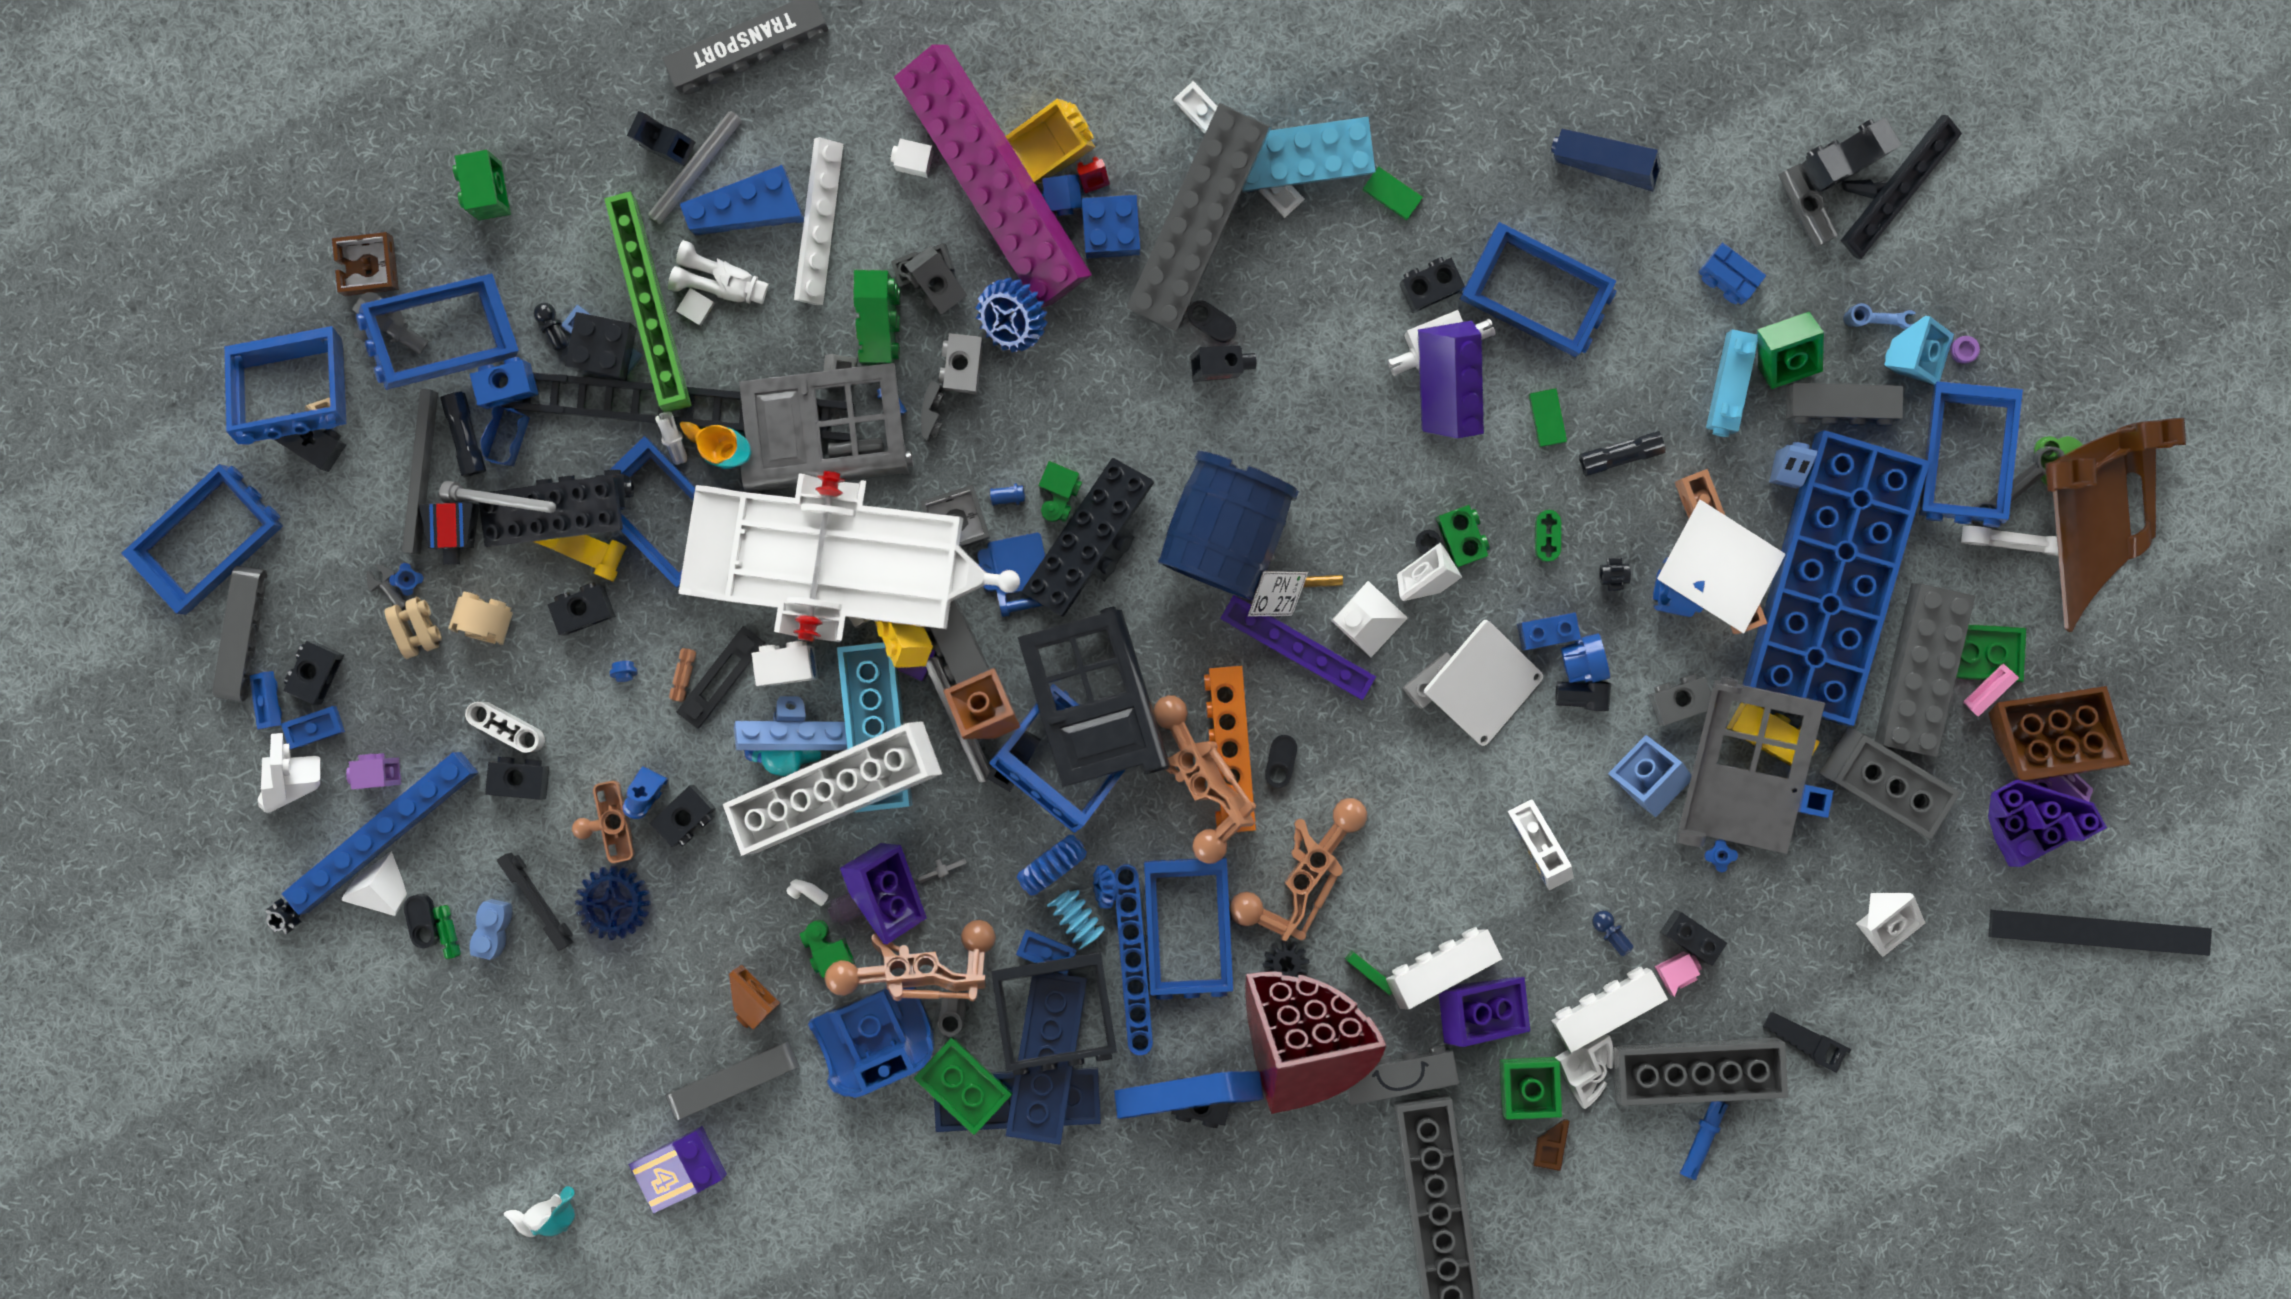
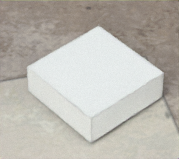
M690 288L676 311L701 326L715 303Z

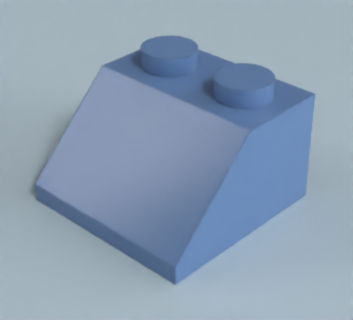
M1647 735L1608 773L1639 805L1654 817H1657L1690 783L1692 776L1683 762Z

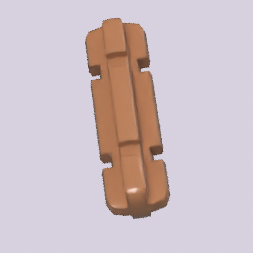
M682 648L680 651L679 659L681 660L680 663H677L672 683L674 688H671L669 695L671 700L679 702L685 700L687 693L685 687L689 685L693 669L691 663L695 661L696 651Z

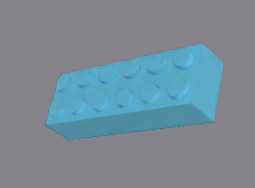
M1369 117L1270 130L1242 192L1375 173Z
M884 642L837 647L847 748L850 749L904 725L898 668L894 667L891 658L887 656ZM911 788L854 811V813L910 807L913 805Z

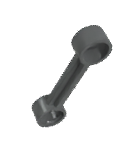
M2051 446L2038 449L2034 454L2033 464L2013 479L2011 502L2046 474V470L2041 465V457L2047 450L2054 451L2058 458L2065 455L2064 452L2057 447ZM1998 493L1988 501L1980 500L1973 503L1971 507L1989 505L1991 509H1996ZM1972 521V524L1975 526L1987 527L1978 521Z

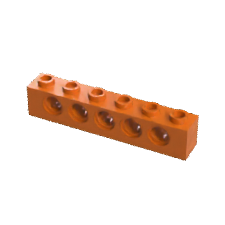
M1242 666L1209 668V674H1204L1205 691L1211 692V701L1206 702L1207 718H1213L1214 728L1208 729L1209 741L1217 743V751L1229 769H1236L1238 771L1239 780L1237 783L1250 802H1254ZM1221 687H1228L1232 691V699L1227 703H1223L1217 698V692ZM1224 714L1232 715L1235 720L1234 727L1230 730H1224L1220 727L1219 720ZM1232 741L1236 744L1237 752L1233 757H1225L1221 749L1225 742ZM1217 766V768H1218V770H1219V772H1220V774H1221V776H1222V778H1223V780H1224V775H1223V773L1221 772V770L1219 769V767ZM1225 782L1226 785H1228V786H1229L1230 788H1232L1235 792H1237V791L1235 790V788L1233 787V785L1227 784V783ZM1221 803L1220 811H1215L1216 827L1229 816ZM1253 811L1251 816L1255 822V813ZM1254 823L1252 826L1241 827L1237 832L1256 831V825Z

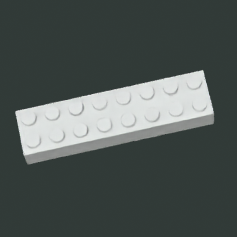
M923 722L904 724L723 804L740 854L743 856L761 852L939 776L942 772Z

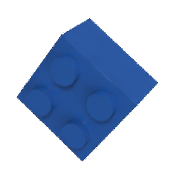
M1137 195L1082 198L1086 259L1140 255Z

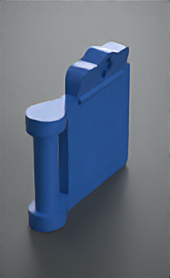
M1037 532L989 542L987 549H982L978 552V565L989 574L1000 575L1007 570L1016 572L1020 578V585L1016 591L1011 593L1021 592L1045 557L1041 534ZM987 584L983 586L987 592L997 591L1002 617L1010 616V612L1043 606L1031 598L1007 602L1006 594L1011 593L1002 591L999 586Z

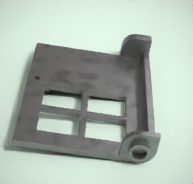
M895 363L739 382L745 438L751 448V457L748 463L740 465L745 492L758 493V491L795 487L797 486L799 474H806L817 478L818 475H823L824 471L840 473V478L844 480L902 473L904 475L910 474L909 467H913L912 451H907L904 445ZM880 382L884 414L854 417L851 385ZM845 386L848 418L819 421L815 390ZM885 420L888 452L859 455L855 423ZM849 424L853 456L823 459L820 427Z
M1721 677V681L1716 680L1676 838L1677 843L1703 847L1706 836L1787 854L1825 703L1740 685L1738 680L1729 677ZM1732 701L1765 707L1758 736L1725 729ZM1771 709L1804 716L1797 744L1764 737ZM1724 735L1756 742L1750 770L1717 763ZM1762 743L1795 750L1788 779L1755 772Z

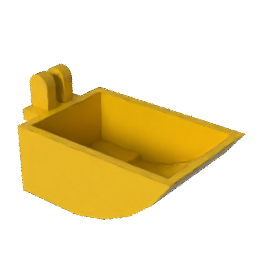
M1058 98L1005 136L1035 185L1043 182V178L1052 177L1095 148L1091 141L1094 139L1093 134L1076 105Z

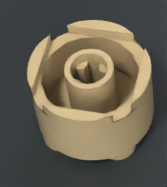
M463 592L462 597H458L448 629L458 633V630L465 631V636L493 644L497 642L503 645L513 615L511 608L506 606L504 602L490 599L489 603H486L484 600L479 599L480 596Z

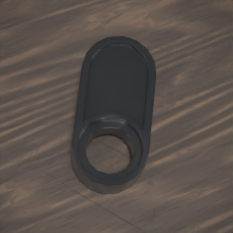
M1197 300L1189 306L1188 320L1194 327L1220 343L1229 342L1234 338L1236 323L1231 317L1203 300ZM1197 307L1205 308L1208 312L1207 319L1204 321L1195 320L1192 315L1193 310Z
M1277 736L1271 744L1265 778L1268 784L1275 788L1286 786L1292 776L1297 754V743L1291 736ZM1275 767L1283 768L1286 773L1285 780L1280 783L1273 782L1270 777L1271 770Z
M426 894L413 895L404 904V914L410 939L418 948L432 947L440 939L436 926L438 919H435L433 914L435 906L433 900ZM423 927L430 930L431 938L428 942H424L420 938V930Z

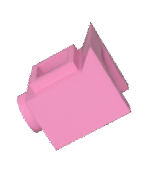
M1684 951L1655 966L1668 993L1674 997L1678 988L1681 989L1698 980L1696 977L1700 975L1699 970L1702 969L1697 958L1694 955L1690 956L1689 953Z

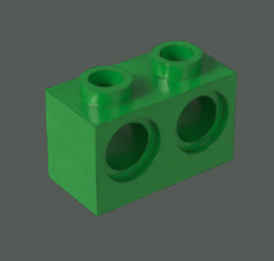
M1470 505L1436 517L1449 556L1457 568L1488 556L1487 551L1490 550L1488 540L1485 535L1480 534L1477 526L1480 525L1478 513L1475 509L1471 510ZM1455 516H1461L1465 519L1466 527L1464 530H1457L1453 526ZM1469 541L1475 545L1476 551L1473 556L1464 554L1462 550L1464 542Z

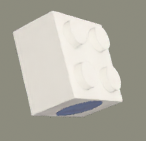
M803 641L786 643L787 648L783 649L775 645L760 646L759 652L752 653L756 686L765 687L818 679L814 647L808 646L807 642Z

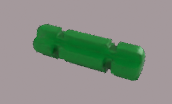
M448 905L435 907L433 914L434 918L438 919L436 926L441 945L444 944L445 947L443 948L444 957L446 959L458 957L461 955L459 944L456 945L455 942L457 941L453 920L449 919L451 915Z

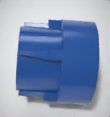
M1599 633L1581 637V640L1574 641V644L1561 648L1569 683L1584 680L1585 682L1592 681L1594 683L1610 679L1608 662Z

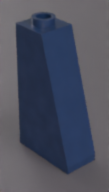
M1561 129L1559 137L1555 136L1552 143L1551 152L1554 153L1555 160L1558 163L1651 192L1654 191L1661 169L1657 149L1567 129Z

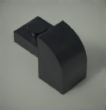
M638 111L627 134L629 138L639 143V146L681 166H685L696 143L680 131L664 126Z
M1025 731L1009 752L1027 766L1041 739ZM992 767L986 779L1009 792L1015 786L1014 783L994 767Z

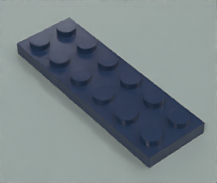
M1056 973L1031 977L1018 1061L1076 1051L1087 978ZM1068 1061L1057 1063L1058 1069L1041 1071L1040 1066L1029 1068L1030 1073L1015 1076L1006 1130L1007 1137L1061 1145L1073 1066H1068Z
M1098 1067L1073 1068L1064 1126L1101 1124ZM1013 1071L991 1072L1013 1093L1015 1081ZM1012 1095L980 1130L1007 1129ZM934 1098L936 1132L969 1131Z

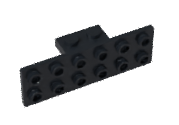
M1112 458L1022 592L1059 616L1064 617L1091 576L1094 575L1105 582L1108 576L1115 571L1116 564L1123 554L1130 549L1135 537L1125 526L1153 486L1154 481L1119 460Z
M575 475L558 477L559 482L553 483L552 478L536 480V485L490 491L489 493L554 502L556 510L553 513L479 502L485 547L622 530L623 525L616 476L606 475L575 480Z

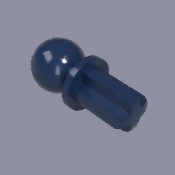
M1598 911L1592 919L1594 928L1599 932L1606 933L1603 939L1609 941L1621 956L1629 954L1634 946L1621 931L1622 926H1614V917L1610 912Z

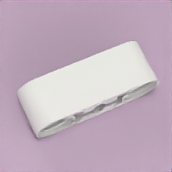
M474 702L466 709L465 716L471 725L521 752H536L544 746L545 736L541 730L489 702ZM480 707L485 708L487 716L482 722L478 720L476 715ZM495 721L508 722L507 727L518 731L516 734L513 732H503L504 728L493 723ZM529 732L535 737V743L532 747H528L524 741L526 734Z

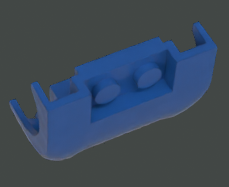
M885 986V989L837 1010L833 1009L817 1016L808 1023L827 1063L829 1072L827 1083L834 1093L853 1098L866 1095L919 1071L931 1058L935 1045L932 1025L921 999L902 998L900 1001H895L889 990H887V986ZM916 987L903 988V990H917Z

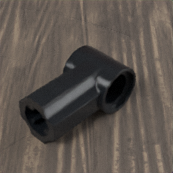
M1557 681L1555 705L1584 707V709L1592 711H1609L1611 683L1604 681L1594 683L1592 681L1586 683Z

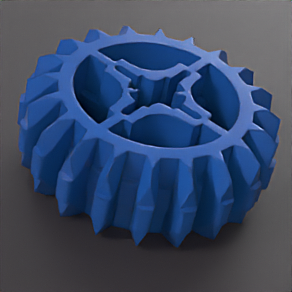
M1012 278L997 280L987 286L978 298L980 302L975 308L980 312L976 319L982 321L979 329H985L987 332L985 338L991 337L993 339V346L1000 344L1002 351L1008 349L1011 352L1026 350L1030 346L1035 345L1045 332L1043 328L1046 327L1048 322L1043 319L1047 311L1041 309L1044 301L1037 300L1038 292L1032 293L1030 291V284L1022 286L1021 279L1015 281Z
M1075 835L1066 836L1018 873L1017 879L1020 882V886L1030 896L1038 894L1086 857L1087 852L1084 849V845Z

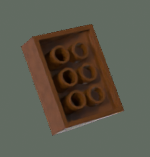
M2107 686L1998 702L1988 713L1995 739L2018 780L2026 782L2130 765Z

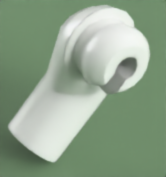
M798 879L791 881V885L786 890L794 899H798L801 893H803L819 906H822L829 896L814 884Z

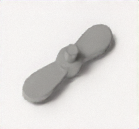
M938 859L935 861L937 865L936 871L917 878L919 883H923L936 876L939 878L949 874L948 870L967 863L966 859H961L948 866L942 865L941 860Z

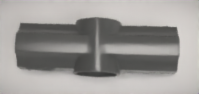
M1801 163L1780 173L1778 176L1793 204V212L1801 220L1814 248L1836 238L1838 235L1824 209L1823 197L1815 191ZM1803 200H1808L1812 203V212L1804 208Z

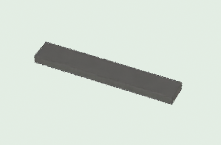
M422 388L419 395L402 547L403 552L418 555L421 552L423 534L420 504H426L438 400L437 392Z

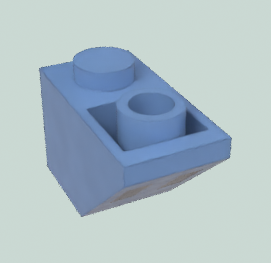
M1793 442V445H1786L1784 448L1777 450L1769 483L1791 488L1803 486L1817 456V451L1809 449L1810 445L1800 442Z

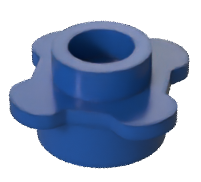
M402 563L399 566V571L395 575L390 576L389 582L392 586L400 588L403 595L409 596L413 593V588L423 582V575L413 571L410 564ZM404 577H408L409 581L405 582L403 580Z
M1718 839L1715 841V845L1705 852L1704 857L1706 861L1716 866L1718 872H1725L1729 863L1737 860L1738 853L1735 850H1731L1726 845L1725 840ZM1720 853L1723 854V858H1719Z

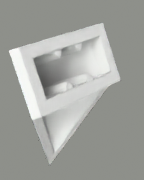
M392 851L354 878L343 895L342 901L395 916L404 903L407 893Z

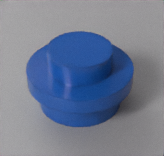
M632 661L615 662L612 664V670L609 671L610 677L616 678L617 682L631 681L633 679L632 676L638 674L637 668L634 667V662Z

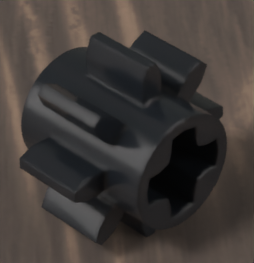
M1622 558L1606 559L1607 564L1600 565L1599 568L1601 585H1608V591L1623 590V584H1630V565L1628 563L1622 564Z
M282 898L272 903L273 905L265 910L268 913L266 923L274 932L283 930L285 934H288L302 922L299 919L300 915L295 912L288 902L284 903Z

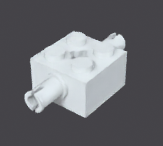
M1456 310L1407 330L1404 337L1410 352L1388 360L1389 368L1400 364L1392 368L1391 373L1393 376L1414 367L1419 371L1418 329L1463 322L1459 311ZM1490 319L1475 325L1482 333V340L1496 334L1494 327L1483 331L1491 327L1492 322Z

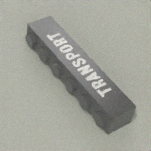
M795 0L662 57L676 90L679 94L684 92L687 95L700 89L699 86L704 83L714 84L722 81L725 78L724 75L732 71L735 73L743 72L753 62L758 60L760 62L769 61L774 58V53L781 50L785 52L792 51L800 46L799 43L804 40H818L829 29L816 0Z

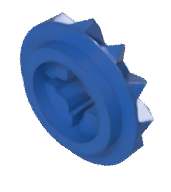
M1100 865L1096 867L1093 874V892H1095V900L1100 908L1110 909L1116 900V880L1113 872L1107 865Z

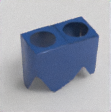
M494 406L492 409L493 419L487 425L481 438L482 454L490 462L514 467L530 418L512 408ZM506 410L524 417L520 418L517 422L516 438L510 445L511 456L508 461L501 463L489 459L488 456L503 411Z

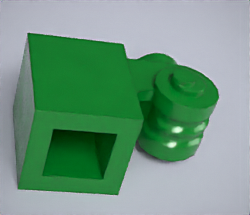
M1048 461L1038 487L1051 493L1054 499L1053 501H1046L1042 505L1041 512L1043 517L1049 522H1056L1058 520L1066 522L1072 509L1071 506H1068V502L1072 495L1077 497L1082 481L1078 480L1080 477L1079 473L1051 461Z
M815 920L806 927V930L800 933L804 947L811 948L813 957L810 958V962L816 974L820 973L821 978H823L827 969L837 961L843 960L855 964L846 938L832 943L826 941L824 937L829 932V926L823 920Z

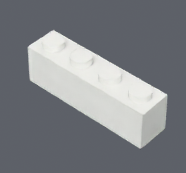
M1477 927L1471 928L1462 933V939L1456 942L1452 939L1439 945L1440 950L1434 954L1426 952L1415 958L1417 963L1409 967L1407 964H1404L1392 970L1393 975L1388 977L1386 981L1399 1008L1411 1009L1502 960L1488 929L1478 930Z
M1635 968L1627 973L1629 978L1619 983L1618 980H1614L1603 987L1605 991L1596 996L1594 993L1588 994L1579 1000L1580 1005L1573 1009L1568 1006L1556 1012V1018L1551 1021L1566 1049L1572 1053L1668 1000L1653 971L1648 968Z

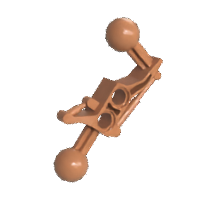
M1167 695L1157 701L1154 706V714L1157 724L1171 731L1180 751L1168 757L1170 768L1166 769V771L1170 774L1173 773L1178 782H1186L1195 801L1214 800L1221 803L1229 814L1215 830L1205 829L1198 833L1193 840L1192 850L1196 858L1201 862L1214 864L1225 856L1227 841L1241 827L1252 826L1255 823L1251 813L1256 809V804L1250 802L1235 780L1236 777L1217 751V743L1214 741L1194 742L1185 724L1188 710L1184 701L1174 695ZM1194 756H1195V759H1196L1195 765H1194V763H1193V757H1194ZM1217 766L1219 767L1225 778L1228 780V782H1231V784L1237 792H1235L1232 788L1225 784ZM1206 780H1207V783H1208L1207 789H1206V787H1205V781H1206Z
M1346 798L1337 803L1333 810L1334 824L1319 844L1308 834L1305 821L1300 818L1295 820V846L1291 854L1299 862L1284 881L1292 891L1293 912L1289 920L1264 909L1261 899L1251 892H1240L1230 901L1229 914L1232 920L1244 927L1253 926L1257 923L1280 934L1281 939L1284 941L1290 935L1299 940H1304L1319 908H1322L1337 877L1343 872L1337 859L1331 854L1347 833L1359 831L1367 821V810L1363 803L1355 798ZM1302 838L1307 851L1306 853L1300 850V842L1302 841ZM1315 852H1321L1325 857L1324 863L1319 867H1314L1310 863V857ZM1326 870H1328L1330 875L1314 903L1315 906L1303 929H1296L1304 917L1308 894ZM1299 874H1304L1308 877V884L1302 889L1294 886V879Z
M980 919L971 921L963 928L961 942L969 953L967 973L959 974L953 973L941 965L936 952L909 954V949L906 945L899 947L894 945L893 942L883 944L875 933L871 938L872 945L882 955L885 965L856 968L851 962L840 960L833 963L827 969L825 983L831 992L842 996L852 993L861 984L886 982L887 990H889L895 1001H900L902 998H960L975 1001L977 999V990L985 988V975H983L985 953L993 947L996 934L988 922ZM891 950L899 952V956H896ZM923 965H930L933 970L929 973H922L919 971V968ZM895 968H902L905 970V973L902 976H894L891 974L892 970H894ZM937 985L954 992L969 990V993L903 990V988Z

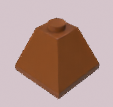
M995 668L943 690L963 739H995L1021 727Z
M740 965L729 973L733 1009L738 1014L736 1016L737 1020L744 1027L748 1028L750 1026L754 1030L780 1002L743 965Z

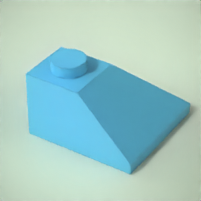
M1924 316L1892 339L1890 348L1885 355V366L1897 374L1935 385L1937 381L1940 382L1954 334L1932 317Z

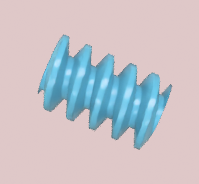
M1068 889L1049 902L1047 907L1057 906L1053 915L1064 916L1059 924L1070 925L1065 933H1076L1072 943L1082 942L1078 949L1080 950L1098 938L1105 928L1103 926L1094 927L1098 918L1088 919L1092 909H1082L1086 903L1085 899L1075 900L1080 893L1079 890L1069 891Z

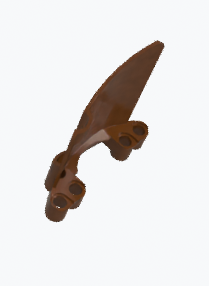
M2184 417L2128 424L2118 428L2115 432L2097 438L2066 453L2053 462L2045 463L2048 491H2053L2064 627L2068 632H2073L2086 607L2113 574L2126 561L2143 554L2151 545L2152 539L2156 537V448L2186 445ZM2128 473H2137L2141 476L2145 527L2135 535H2131L2126 478Z

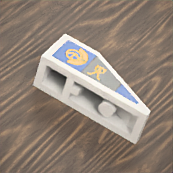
M1531 799L1509 810L1508 813L1547 888L1551 890L1573 879L1572 866L1534 801Z

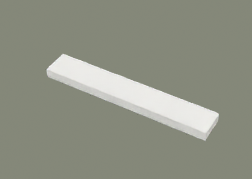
M1193 81L1173 101L1205 134L1217 106ZM1292 185L1258 190L1284 218L1305 200Z

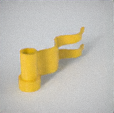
M588 535L533 541L594 567V574L614 582L618 572L616 569L627 547L615 540H611L610 544H607Z

